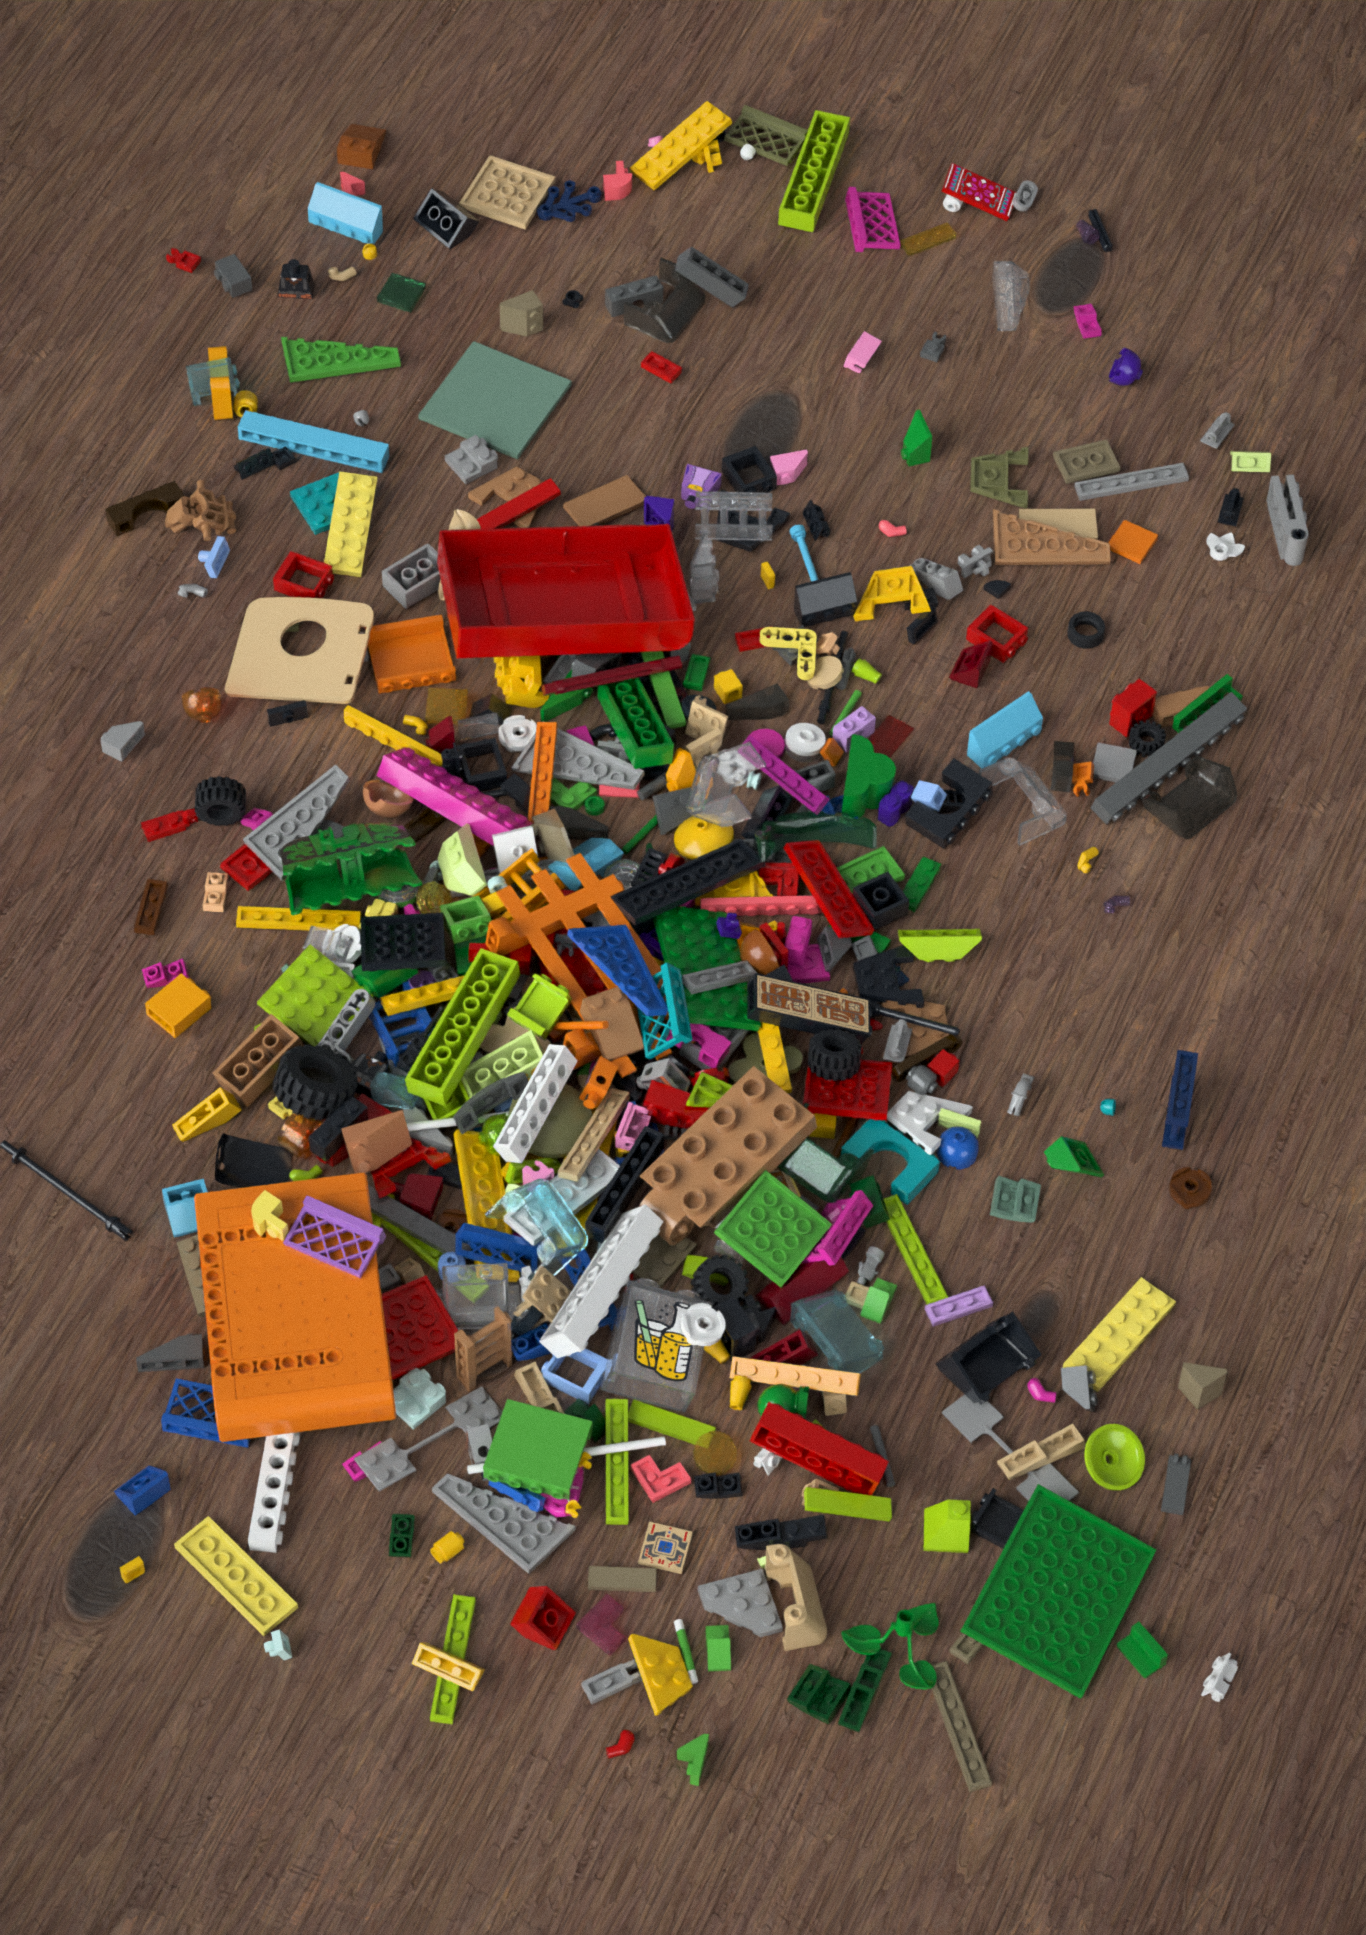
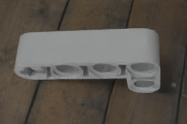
M364 989L355 990L318 1043V1046H322L324 1049L329 1048L334 1053L341 1054L343 1059H347L350 1063L355 1061L345 1050L374 1009L375 999ZM351 1015H355L352 1021H348ZM343 1032V1035L337 1039V1035Z

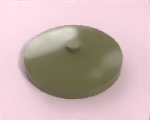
M567 1084L564 1085L528 1152L544 1158H562L569 1154L593 1116L591 1109L586 1108L583 1105V1100L579 1099L581 1094L579 1091ZM519 1098L516 1100H512L508 1112V1118L511 1115L514 1107L516 1106Z

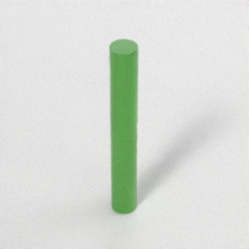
M859 690L854 691L833 727L849 716L862 695ZM833 727L829 732L831 736H833Z

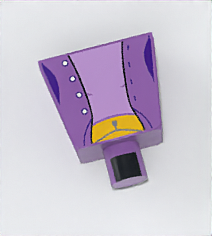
M687 464L681 488V498L686 500L685 506L694 509L696 504L708 505L721 487V473Z

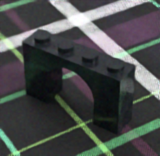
M955 758L942 771V782L964 797L965 802L963 806L954 813L939 814L916 801L905 814L906 825L943 849L955 841L960 830H964L967 827L973 815L976 816L981 810L985 801L988 802L993 796L992 782Z

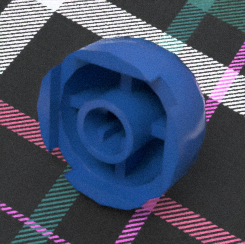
M955 1126L948 1128L939 1137L941 1144L937 1148L936 1154L944 1166L949 1167L950 1165L961 1170L975 1163L979 1144L976 1136L969 1129Z

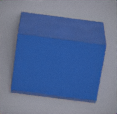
M149 1465L114 1492L136 1516L171 1490L169 1476L166 1471Z

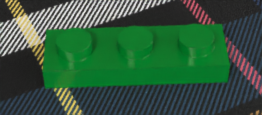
M922 857L903 889L904 894L909 899L908 910L916 912L941 869L940 863Z

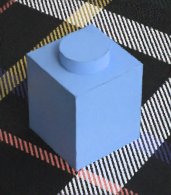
M919 780L911 798L915 803L919 801L931 810L939 812L947 794L939 785Z

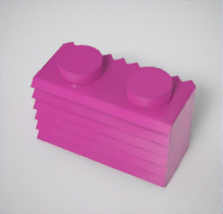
M798 916L792 917L784 945L789 951V964L803 965L811 936V919Z

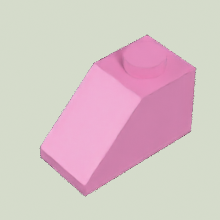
M807 450L770 456V467L777 476V485L792 483L797 479L807 466Z

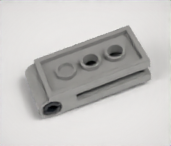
M1286 475L1285 484L1280 483L1279 476H1271L1266 502L1279 556L1287 564L1297 566L1303 562L1308 539L1306 512L1302 510L1303 499L1299 497V483L1295 482L1294 475Z

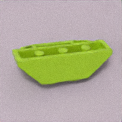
M980 929L898 930L899 941L919 960L925 962H933L935 960L953 962L956 959H962L982 940Z

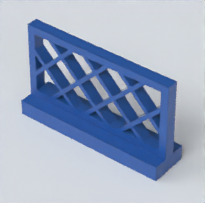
M176 1378L166 1412L162 1415V1430L221 1442L219 1440L217 1423L213 1419L216 1417L215 1412L210 1414L205 1407L213 1403L214 1398L211 1397L202 1402L198 1394L204 1391L210 1392L213 1396L212 1385ZM179 1386L189 1388L191 1393L181 1398L178 1394ZM195 1397L199 1404L188 1409L184 1402ZM180 1404L185 1410L180 1415L171 1414L172 1409ZM203 1409L207 1416L202 1419H195L192 1414ZM249 1438L242 1440L226 1441L221 1443L248 1448L251 1439Z

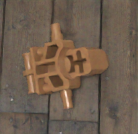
M198 480L197 490L190 498L183 496L168 510L165 518V527L170 528L174 533H180L187 526L193 525L202 531L204 541L211 540V528L215 529L216 535L222 534L226 529L228 534H233L236 532L234 525L236 513L232 508L233 502H226L225 495L215 498L213 492L205 488V482Z

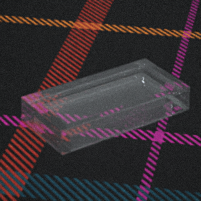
M496 713L457 720L461 741L499 733Z

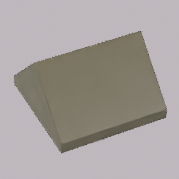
M1183 1362L1178 1388L1198 1410L1222 1395L1227 1369Z

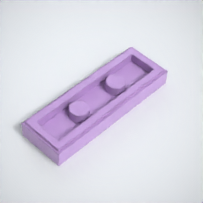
M984 1285L925 1305V1311L934 1327L993 1307V1301Z

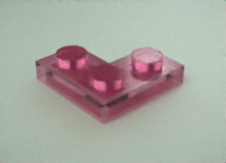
M606 1594L576 1624V1628L610 1656L625 1641V1636L611 1625L624 1612V1607Z

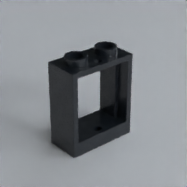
M756 446L722 458V472L742 502L776 489L777 476ZM756 464L764 478L745 484L737 471Z
M496 738L483 739L457 746V750L460 749L462 753V775L466 784L475 786L480 792L501 788V784L507 780V772ZM490 753L494 754L498 770L471 775L466 758Z

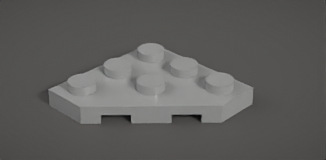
M763 1569L698 1586V1593L704 1610L723 1616L724 1620L739 1627L743 1626L753 1631V1634L759 1637L783 1631V1626Z

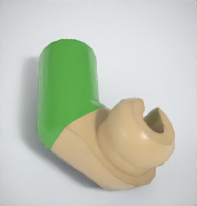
M592 1061L585 1064L577 1073V1079L582 1088L589 1075Z

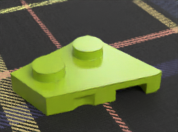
M701 1072L686 1105L691 1107H711L733 1085Z

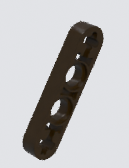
M950 1034L895 1065L891 1074L898 1082L906 1080L908 1073L915 1065L917 1067L920 1065L927 1067L942 1049L948 1053H954L962 1046L963 1041L958 1035Z

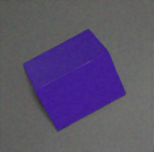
M653 496L644 497V523L646 525L669 524L672 532L674 525V499Z

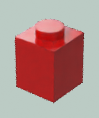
M943 1049L927 1066L937 1074L936 1083L943 1088L955 1076L959 1068L957 1057Z

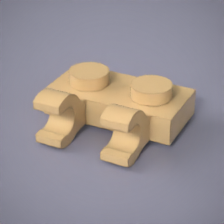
M716 728L686 745L685 751L691 754L696 771L704 768L702 757L705 754L711 755L712 762H715L720 756L718 748L722 745L721 730Z

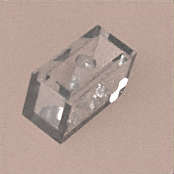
M311 926L303 949L305 950L311 944L333 963H336V961L345 962L353 939L339 931Z

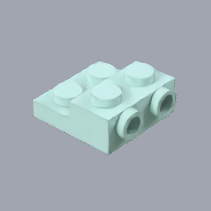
M418 1368L411 1370L399 1380L400 1384L393 1389L396 1414L413 1430L446 1403V1390L440 1383L434 1384L430 1380L431 1376L425 1369L419 1370Z

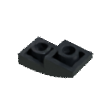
M716 1472L694 1476L697 1498L721 1499L743 1496L742 1480L739 1472L717 1476Z

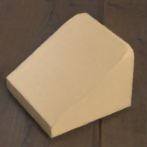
M408 1258L394 1267V1270L404 1284L425 1276L421 1264L412 1258Z

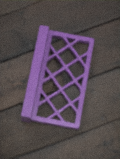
M306 1196L303 1201L304 1206L283 1244L361 1279L379 1244H383L386 1238L383 1228ZM309 1214L315 1217L316 1223L304 1227L302 1221L305 1215ZM328 1223L334 1225V1232L322 1234L320 1226ZM318 1227L320 1236L308 1240L305 1231ZM303 1232L306 1241L299 1244L291 1242L294 1235ZM346 1232L353 1234L354 1240L345 1243L341 1242L340 1234ZM337 1236L339 1245L327 1249L325 1239ZM366 1240L373 1242L370 1249L361 1252L358 1243ZM319 1241L323 1242L325 1250L319 1252L311 1250V1244ZM356 1244L359 1253L346 1257L344 1248ZM341 1249L344 1258L336 1261L332 1260L329 1253ZM361 1258L362 1264L357 1271L350 1268L348 1261Z

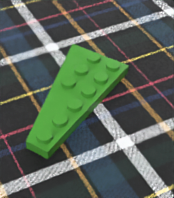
M281 337L290 382L401 367L397 348L383 346L367 348L363 347L362 344L346 346V343L321 340L305 342L301 338H297V341L288 340L287 337Z

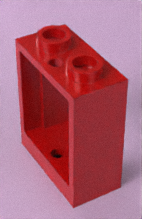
M290 551L273 577L274 591L291 597L323 599L327 587L331 586L334 581L331 565ZM296 569L321 578L314 590L289 581Z
M990 605L967 627L966 640L974 645L991 640L993 643L991 656L1004 663L1008 658L1014 656L1020 646L1023 647L1028 640V627L995 606ZM993 623H996L1014 636L1005 645H1002L983 632Z

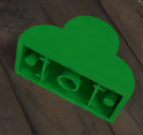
M852 734L840 819L842 821H853L856 816L858 819L861 818L866 808L879 809L881 799L891 793L895 780L896 767L894 762L884 754L874 753L872 743L867 738Z

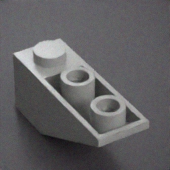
M924 558L916 559L914 563L909 565L913 567L917 578L928 588H933L937 596L950 600L963 591L957 570Z
M413 1104L403 1110L406 1123L429 1121L424 1111L417 1109ZM439 1128L409 1131L410 1137L420 1141L423 1146H432L439 1153L446 1152L450 1155V1158L453 1156V1142L448 1136H444Z

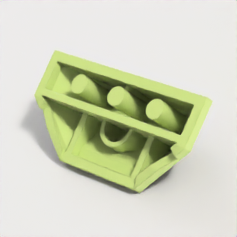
M466 823L443 842L437 860L447 890L474 896L487 886V882L470 825Z

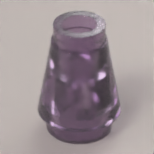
M1080 220L1076 224V228L1084 243L1094 244L1097 242L1099 232L1096 228L1085 220Z

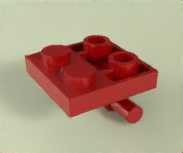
M767 922L760 925L759 932L771 946L779 967L785 965L788 971L789 951L784 946L786 941L785 924L778 922L777 928L774 931Z

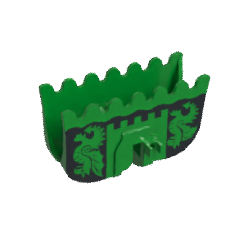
M386 822L354 823L342 829L343 837L336 839L331 827L324 831L319 829V834L290 841L280 851L283 875H287L285 882L291 915L300 914L304 908H310L311 910L321 909L325 903L339 905L343 899L357 901L364 894L378 896L385 889L395 892L401 890L403 885H410L411 887L422 885V881L414 872L406 852L395 848L397 845H403L404 847L416 845L415 841L401 824ZM337 859H340L343 880L338 872Z

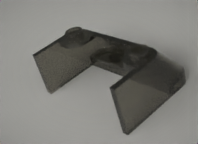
M661 257L659 260V280L676 288L663 305L657 302H649L643 308L625 302L624 325L663 342L672 343L677 340L705 304V293L700 286L675 271L676 263Z

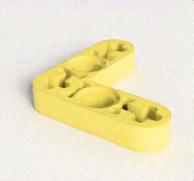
M765 627L760 631V643L766 647L798 649L797 676L802 680H810L814 677L817 638L814 631L779 627ZM786 635H790L793 637V639L790 641H786L783 639V637ZM804 652H809L812 654V656L806 658L803 657L801 654ZM804 664L808 665V672H804Z

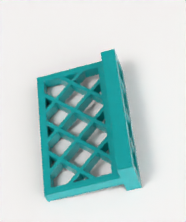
M667 962L661 965L660 972L652 976L656 985L663 978V984L659 991L662 997L664 994L666 995L665 1003L669 1012L667 1024L663 1023L666 1015H659L658 1019L655 1020L653 1019L654 1016H646L637 1007L645 1056L648 1059H652L681 1041L687 1044L693 1040L681 971ZM652 1021L656 1022L650 1034L648 1028ZM662 1025L665 1028L661 1037L658 1038L656 1035ZM670 1030H672V1035L674 1038L670 1039L669 1041H666V1038ZM654 1039L659 1040L655 1049L652 1050L651 1046Z

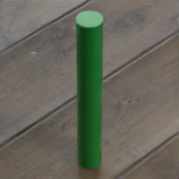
M657 815L621 848L624 852L623 854L627 855L658 824Z

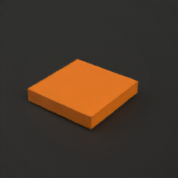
M1124 520L1108 542L1110 544V551L1141 564L1158 540V534Z

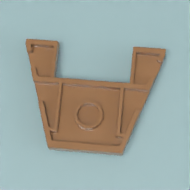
M515 467L470 491L468 498L481 506L493 494L506 501H510L544 481L519 467ZM537 509L515 520L514 524L520 528H531V523L535 519Z
M886 1000V1003L880 1002L884 1008L948 1025L944 1005L924 1002V1008H917L916 1004L906 1003V1006L898 1005L896 1001ZM907 1022L908 1028L912 1029L905 1059L949 1034ZM890 1061L892 1066L898 1064V1062Z

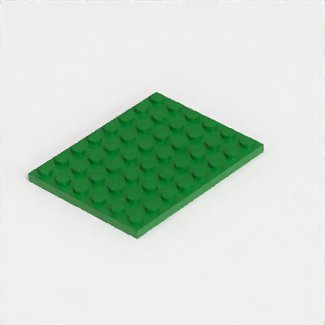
M1038 1484L960 1632L1081 1699L1156 1549Z

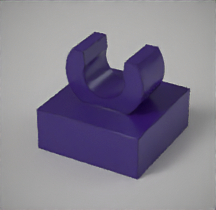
M728 913L726 918H718L716 923L720 937L740 938L742 932L738 919H735L736 913Z

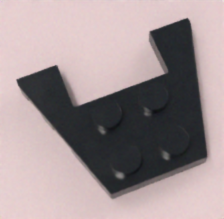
M721 489L715 540L751 552L786 523L790 518V513L774 507L767 521L732 510L737 501V494Z
M902 945L854 962L853 972L859 997L886 1003V1000L896 1001L898 1005L906 1006V1003L916 1004L917 1008H924L922 990H900L894 964L913 962V953Z

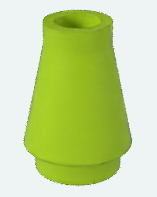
M860 658L856 661L851 671L855 674L854 676L877 684L882 676L865 659L862 660Z

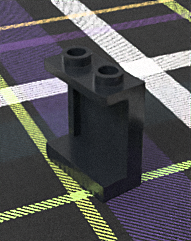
M992 1488L989 1494H984L980 1505H982L980 1510L973 1512L970 1518L972 1523L970 1532L1004 1549L1024 1510L996 1495L997 1490Z

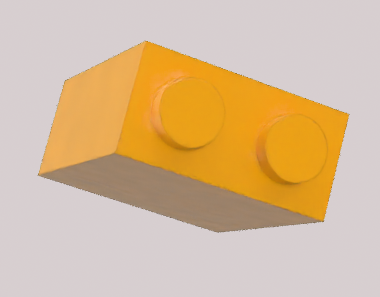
M181 973L145 1003L146 1014L174 1038H177L211 1009V996L206 990H201L196 986V983L191 978H186Z

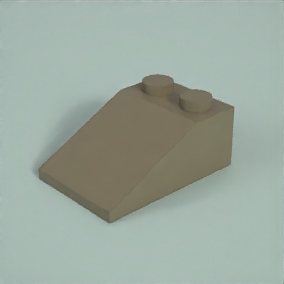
M555 808L533 816L534 824H531V826L533 827L534 835H539L541 842H538L541 854L545 853L548 859L567 863L566 859L574 856V852L565 827Z

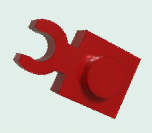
M172 248L171 255L167 254L166 260L169 263H175L179 269L193 273L201 262V256L186 250L183 253H179L178 249Z

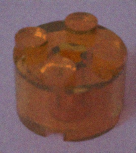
M292 1113L281 1128L284 1133L282 1137L278 1135L277 1144L296 1157L306 1160L312 1153L310 1151L309 1136L322 1122L316 1121L313 1118H303V1115Z

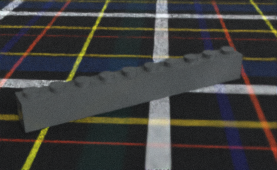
M1230 692L1098 796L1090 808L1106 825L1112 820L1116 822L1122 817V812L1126 809L1130 811L1137 804V800H1144L1151 793V789H1158L1164 783L1166 777L1172 778L1180 766L1184 768L1190 763V758L1194 755L1198 757L1205 750L1204 747L1207 745L1212 746L1218 740L1219 735H1226L1232 729L1231 726L1233 724H1240L1245 719L1244 714L1248 708Z

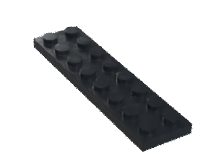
M740 838L611 896V899L629 921L634 925H638L765 867L766 860Z

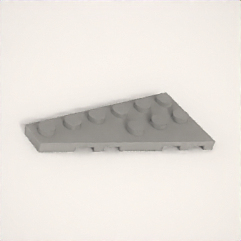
M557 729L553 778L635 790L645 775L644 770L640 768L634 769L632 764L567 732ZM536 732L511 767L513 772L532 774Z
M334 765L243 839L244 843L283 881L287 875H283L280 854L282 847L295 839L315 834L349 783V777L337 765Z
M448 1473L432 1487V1492L528 1574L576 1530L575 1525L565 1524L557 1521V1518L549 1515L548 1517L530 1510L526 1505L506 1497L496 1496L487 1489L482 1490L474 1487L472 1483Z

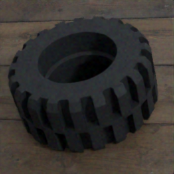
M300 1045L288 1050L282 1056L273 1080V1089L279 1102H283V1106L291 1109L292 1113L300 1114L306 1119L313 1118L316 1121H321L322 1119L327 1120L351 1095L354 1096L358 1077L354 1067H351V1063L348 1060H344L341 1054H336L333 1050L329 1048L324 1049L318 1045L315 1047L311 1045H304L302 1047Z

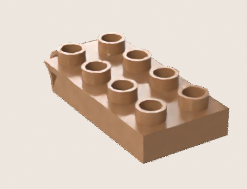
M753 1066L640 1175L653 1189L642 1200L639 1207L646 1204L664 1221L659 1228L660 1232L658 1235L670 1245H676L685 1239L695 1224L700 1228L705 1225L715 1228L733 1210L765 1170L771 1173L817 1128L815 1116Z

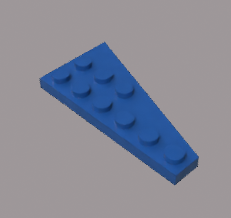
M627 925L568 929L567 936L646 1016L667 1015L668 1007Z

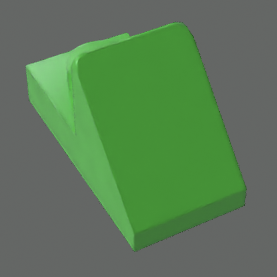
M877 1278L874 1286H870L861 1316L881 1324L897 1290V1285Z
M728 1625L706 1626L708 1672L731 1671Z
M704 1733L677 1749V1759L689 1762L686 1775H690V1784L699 1786L709 1744V1734Z

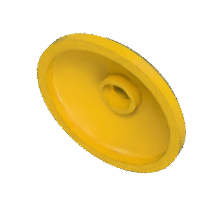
M710 813L698 814L686 819L678 826L674 834V844L677 851L682 856L691 860L725 846L734 840V831L731 823L720 815Z

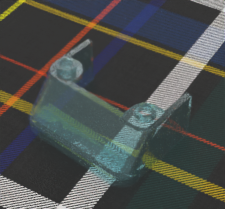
M537 1179L507 1192L485 1213V1216L504 1219V1215L508 1212H518L524 1207L545 1238L537 1248L538 1258L542 1262L540 1266H543L555 1276L586 1247L588 1235L551 1181ZM538 1268L528 1276L530 1281H532Z

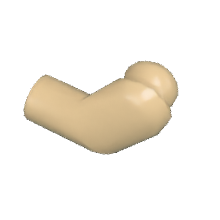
M331 267L328 273L332 280L346 281L356 275V270L354 267H350L340 272L337 267Z

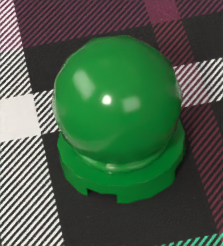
M782 1383L769 1386L760 1394L757 1402L760 1416H762L768 1402L781 1405L791 1413L801 1415L806 1420L809 1386H800V1391H795L791 1386Z

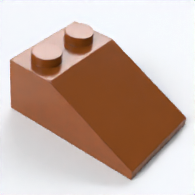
M351 124L341 135L337 146L338 164L373 170L386 134V129Z

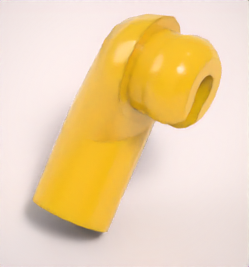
M404 716V725L417 727L416 734H426L428 725L420 717Z
M1091 847L1081 853L1077 865L1079 871L1085 874L1090 872L1092 866L1088 862L1098 855L1096 847Z

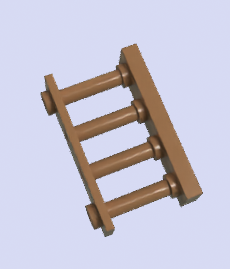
M498 1306L494 1308L495 1320L474 1334L466 1335L462 1329L454 1333L456 1376L469 1393L476 1389L477 1375L503 1360L508 1368L512 1366V1320L509 1314L505 1311L502 1312Z

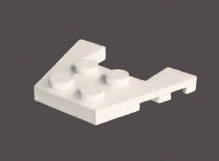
M908 1091L887 1112V1120L903 1133L907 1132L913 1137L914 1143L917 1145L921 1144L925 1147V1152L932 1155L940 1146L941 1139L926 1131L939 1118L941 1108L969 1116L972 1113L973 1106Z

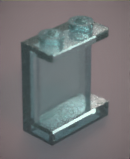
M230 357L186 366L194 406L201 405L200 397L212 395L211 377L229 376L230 391H233L234 397L237 394V389H240L239 379L235 378V375H238L236 364L231 363Z

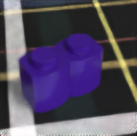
M902 780L897 782L892 787L891 793L885 795L879 803L878 821L888 827L895 825L899 821L901 814L908 811L911 807V796L914 787Z

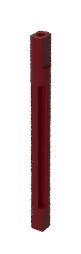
M677 655L561 679L541 686L543 696L557 695L681 669L682 662L680 656Z

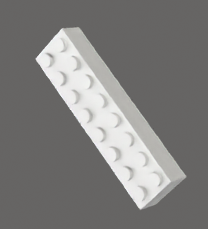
M646 1204L621 1214L539 1342L557 1359L566 1355L570 1356L575 1352H581L587 1347V1340L598 1330V1323L608 1314L610 1304L619 1297V1290L627 1284L630 1279L628 1276L640 1264V1257L649 1250V1243L659 1234V1228L664 1221Z

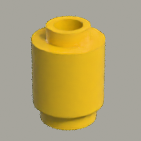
M450 1531L435 1542L430 1551L439 1563L447 1562L464 1549L463 1544L465 1541L458 1532Z

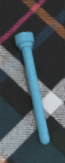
M795 525L790 529L791 537L799 545L811 582L819 580L805 542V528L803 525Z

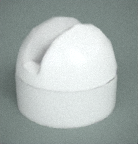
M745 144L740 151V155L744 160H750L756 154L755 148L749 144Z

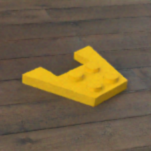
M908 566L874 571L853 616L854 620L874 619L876 604L911 600L910 610L912 614L930 612L929 604L913 567Z

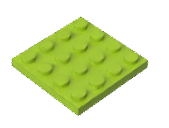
M310 944L257 1001V1005L268 1014L275 1016L299 1036L305 1044L315 1047L354 991L364 989V987H360L353 978ZM351 1015L348 1021H352L355 1015Z

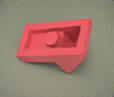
M340 172L343 192L354 196L365 194V182L346 172Z

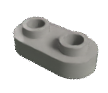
M1028 180L1021 183L1013 199V205L1017 210L1022 212L1029 210L1038 191L1035 183Z

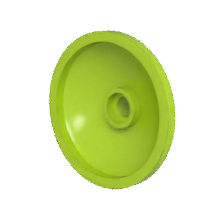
M1107 1424L1097 1428L1087 1440L1084 1452L1085 1464L1089 1474L1097 1484L1108 1490L1119 1491L1133 1486L1139 1480L1144 1470L1145 1454L1140 1440L1129 1428L1119 1424Z

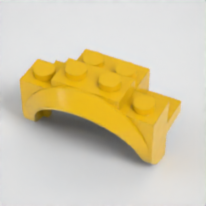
M540 656L494 657L497 686L502 688L506 704L526 708H537L545 704L549 699V695L543 696V693L538 691L542 685Z

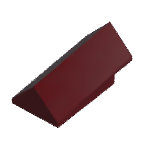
M842 1257L839 1258L835 1265L830 1266L825 1260L802 1263L781 1288L772 1281L756 1294L755 1298L766 1309L776 1307V1318L785 1326L831 1291L833 1284L848 1274L849 1270Z

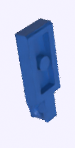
M489 1481V1485L497 1489L499 1493L512 1497L516 1502L527 1504L530 1510L539 1512L544 1509L545 1497L533 1493L529 1489L522 1487L514 1488L507 1483Z

